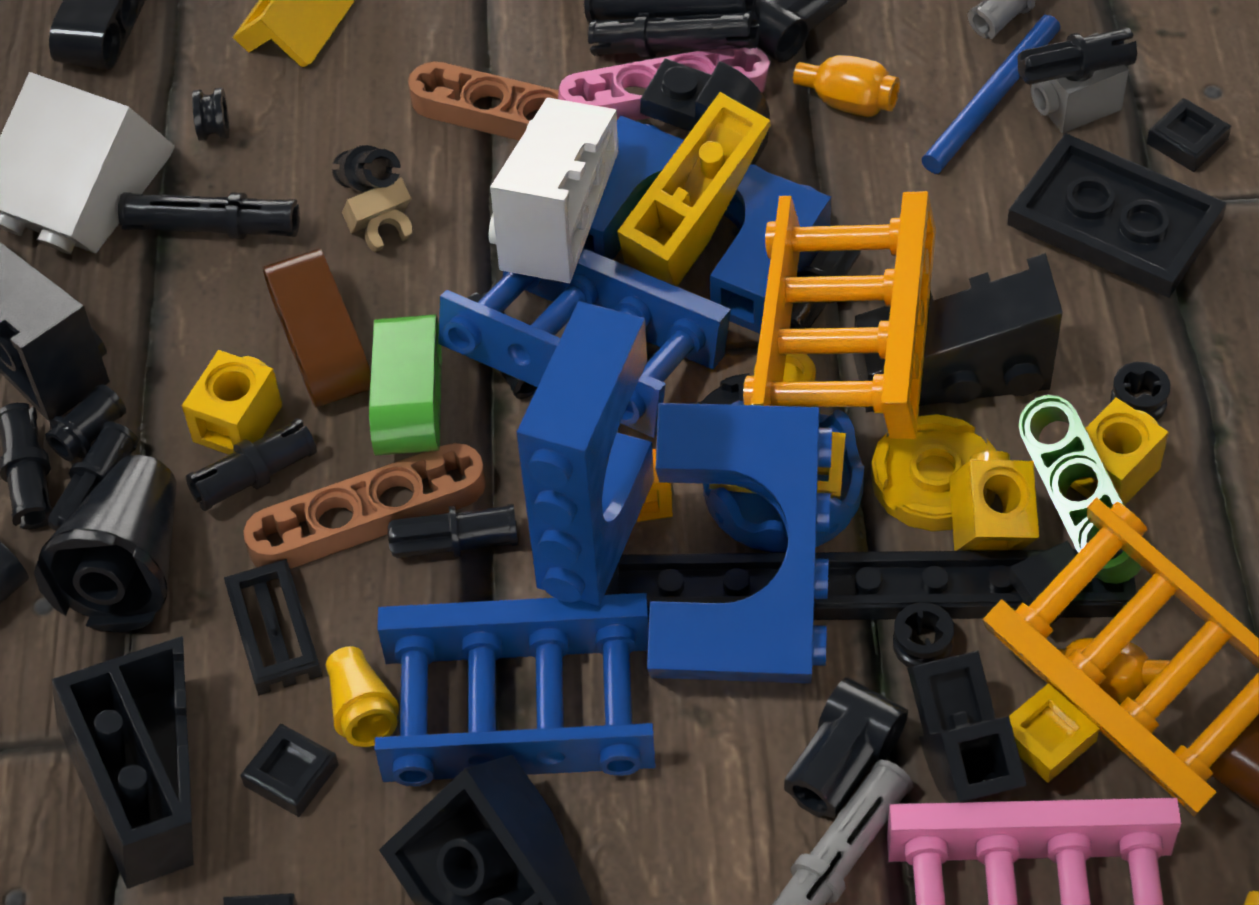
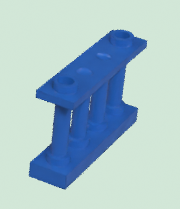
M585 248L581 252L570 283L503 271V278L478 302L446 290L440 296L439 345L538 387L560 341V338L555 335L569 322L578 301L645 318L646 341L661 348L646 363L620 423L653 438L657 435L658 403L664 402L666 386L664 381L684 358L711 369L716 367L725 355L731 313L730 308ZM524 290L553 302L531 325L502 313Z
M647 593L604 595L600 606L580 600L565 602L556 598L378 607V634L385 664H401L400 736L375 737V753L383 782H397L405 786H421L436 779H454L467 767L512 754L527 775L603 771L609 775L624 776L633 774L639 769L656 768L653 723L633 724L630 653L633 651H648ZM571 654H602L605 725L564 727L562 657ZM533 656L536 658L537 729L496 731L495 661L499 658ZM467 660L468 732L427 735L428 665L436 661Z

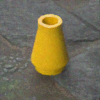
M348 646L334 651L326 660V669L330 679L334 728L351 745L357 747L374 746L375 737H389L394 733L398 724V701L369 665L361 649Z

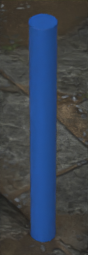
M1043 15L925 153L922 157V164L928 171L935 174L940 173L1020 78L1018 73V54L1026 49L1048 45L1060 31V23L1055 17Z

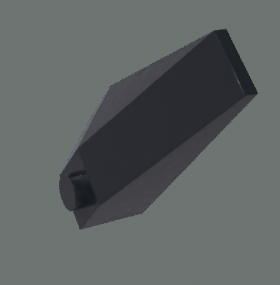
M513 754L465 768L379 849L415 905H593L551 809Z

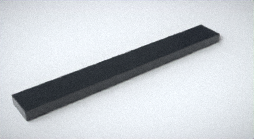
M1073 549L1076 556L1078 552L1076 549ZM1120 549L1111 559L1117 558L1122 554L1123 550ZM1045 550L815 552V558L829 559L828 599H814L813 620L896 619L898 613L906 606L917 602L932 603L940 606L949 613L951 619H983L1001 599L1016 610L1025 602L1008 579L1010 566ZM786 553L622 554L605 595L647 593L648 622L650 601L692 603L736 602L756 594L768 585L778 573ZM1094 577L1071 601L1060 618L1115 617L1136 594L1135 577L1118 584L1106 583Z

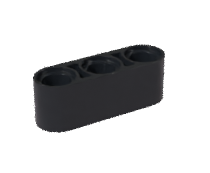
M63 0L52 22L49 34V50L53 61L106 70L112 69L119 59L146 0Z

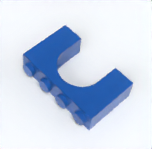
M620 116L617 120L618 154L583 247L611 260L621 250L617 233L618 229L684 141L681 138L661 131L653 125L642 124L624 116ZM750 164L723 214L737 226L740 232L710 274V301L731 309L730 322L760 334L770 259L766 252L765 232L767 223L769 221H776L779 196H792L800 227L830 226L831 196L820 193L808 185L797 184L766 172L759 166ZM819 251L800 252L797 272L801 267L809 266Z
M581 301L577 302L516 434L536 586L538 589L545 590L549 595L561 601L576 602L580 600L600 606L654 481L652 442L617 432L647 363L645 318Z
M658 403L656 472L659 482L727 484L740 486L757 493L769 502L780 516L787 533L788 547L783 564L775 577L762 590L743 600L730 603L650 601L647 670L651 678L812 684V666H826L827 625H813L814 599H828L829 559L815 558L816 533H829L830 493H817L818 467L831 468L832 428L819 427V407Z

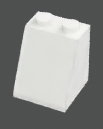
M29 72L0 136V228L18 236H22L25 228L39 232L38 241L66 254H71L74 246L96 254L119 224L118 204L121 194L123 192L142 194L169 159L175 146L130 107Z

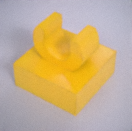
M1050 683L1009 715L1019 757L1047 783L1097 742L1100 729Z

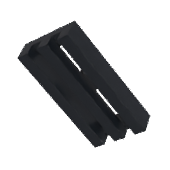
M287 559L224 577L258 696L271 692L269 686L271 684L282 681L284 688L297 684L295 679L297 676L308 673L310 680L321 677L322 672ZM279 578L302 656L289 659L266 583ZM254 586L277 663L267 667L263 666L241 589Z

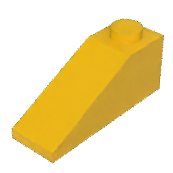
M719 92L618 229L617 233L624 262L640 272L678 286L709 243L771 126L770 120Z

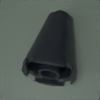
M131 455L124 457L44 544L36 563L34 575L39 591L54 609L66 616L69 608L89 617L85 626L98 631L124 633L144 628L153 621L155 613L162 608L167 597L177 486L174 474L165 464L150 456Z

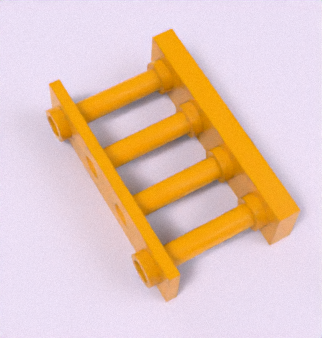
M928 191L903 192L900 218H891L890 224L800 227L792 196H779L776 221H769L766 225L765 245L767 256L770 259L755 375L746 376L743 390L744 405L873 407L874 413L884 414L890 439H916L936 226ZM890 249L891 255L896 256L895 268L885 269L884 275L797 277L800 252ZM885 301L886 307H891L889 321H880L878 327L790 329L793 302ZM879 353L880 359H885L884 374H874L873 381L783 382L786 354Z
M1096 497L1087 507V519L1099 529L1096 535L1029 606L1022 603L1014 610L1001 599L983 618L985 628L1044 682L1050 683L1100 728L1099 731L1169 795L1177 798L1178 803L1195 817L1216 793L1206 783L1214 774L1209 768L1259 715V672L1188 749L1180 745L1173 753L1152 734L1160 726L1155 719L1227 642L1259 669V638L1145 540L1142 535L1148 528L1132 511L1119 502H1116L1109 508ZM1122 549L1151 574L1152 577L1081 653L1075 649L1066 657L1047 640L1048 636L1054 631L1050 624L1111 558ZM1175 595L1200 617L1205 624L1135 700L1127 697L1119 705L1099 687L1106 679L1102 671L1167 601Z

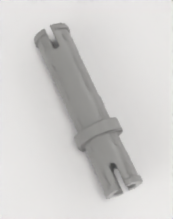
M882 759L876 762L871 768V773L847 805L840 811L835 821L810 854H800L790 868L793 877L772 905H825L826 903H836L846 889L844 878L888 820L890 804H899L904 796L912 790L913 782L910 776L902 768L890 761Z

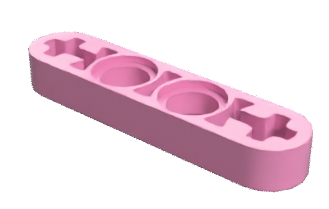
M758 48L694 51L568 75L561 81L558 99L617 109V120L620 116H624L636 121L651 117L640 114L642 95L628 93L624 88L640 87L646 89L665 58L711 75L719 61L748 77L761 93L766 85L770 62L768 56Z

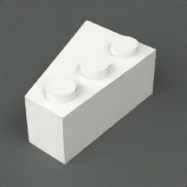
M547 97L533 120L529 121L525 133L490 186L493 213L489 225V242L497 246L499 270L559 282H571L618 154L617 109Z

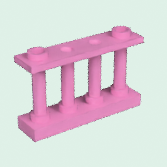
M1141 798L890 804L887 830L889 862L906 861L909 865L913 866L916 905H945L942 864L947 860H978L985 865L988 904L1018 905L1014 862L1018 859L1049 858L1052 862L1057 863L1061 905H1091L1085 861L1090 857H1121L1129 862L1134 905H1164L1157 859L1161 856L1172 855L1181 825L1178 799Z

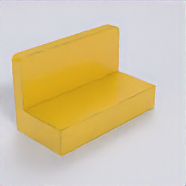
M259 0L232 38L248 53L272 39L299 66L306 67L316 58L355 0Z

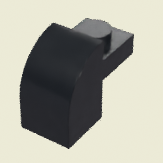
M665 58L641 97L640 114L690 132L719 92L770 120L768 104L758 87L740 71L720 61L711 75ZM769 130L751 162L753 165L756 164L768 143Z
M979 650L907 668L924 733L923 736H919L922 750L935 785L947 802L958 803L1027 786L1009 716L1000 718L995 716Z

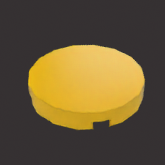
M939 414L918 416L916 439H890V436L887 437L886 433L878 441L871 463L874 495L888 514L907 526L932 532L953 530L949 476L968 462L973 454L996 451V449L988 439L985 442L982 437L975 434L974 426L962 419ZM983 488L984 499L990 507L996 493L990 489Z

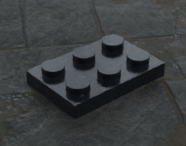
M1065 133L1009 208L1007 225L1170 298L1222 221L1227 203Z

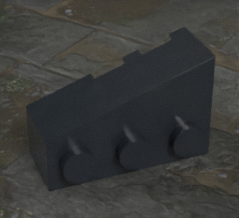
M1046 253L1026 259L1029 267L1028 270L991 281L988 272L969 278L970 289L934 300L930 291L919 406L946 402L962 404L978 398L1002 395L1026 396L1036 391L1050 390L1063 311ZM883 306L855 315L854 328L878 327L880 321H889L891 307ZM853 353L859 381H873L874 374H884L885 359H880L879 353ZM865 407L866 412H874L873 407Z
M183 636L51 679L58 729L126 888L135 887L194 865Z

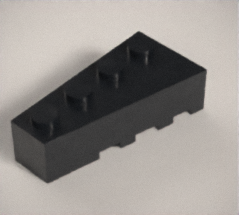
M0 242V373L50 422L56 416H62L82 402L93 392L92 390L97 385H106L110 382L102 357L107 354V349L98 334L91 328L84 306Z

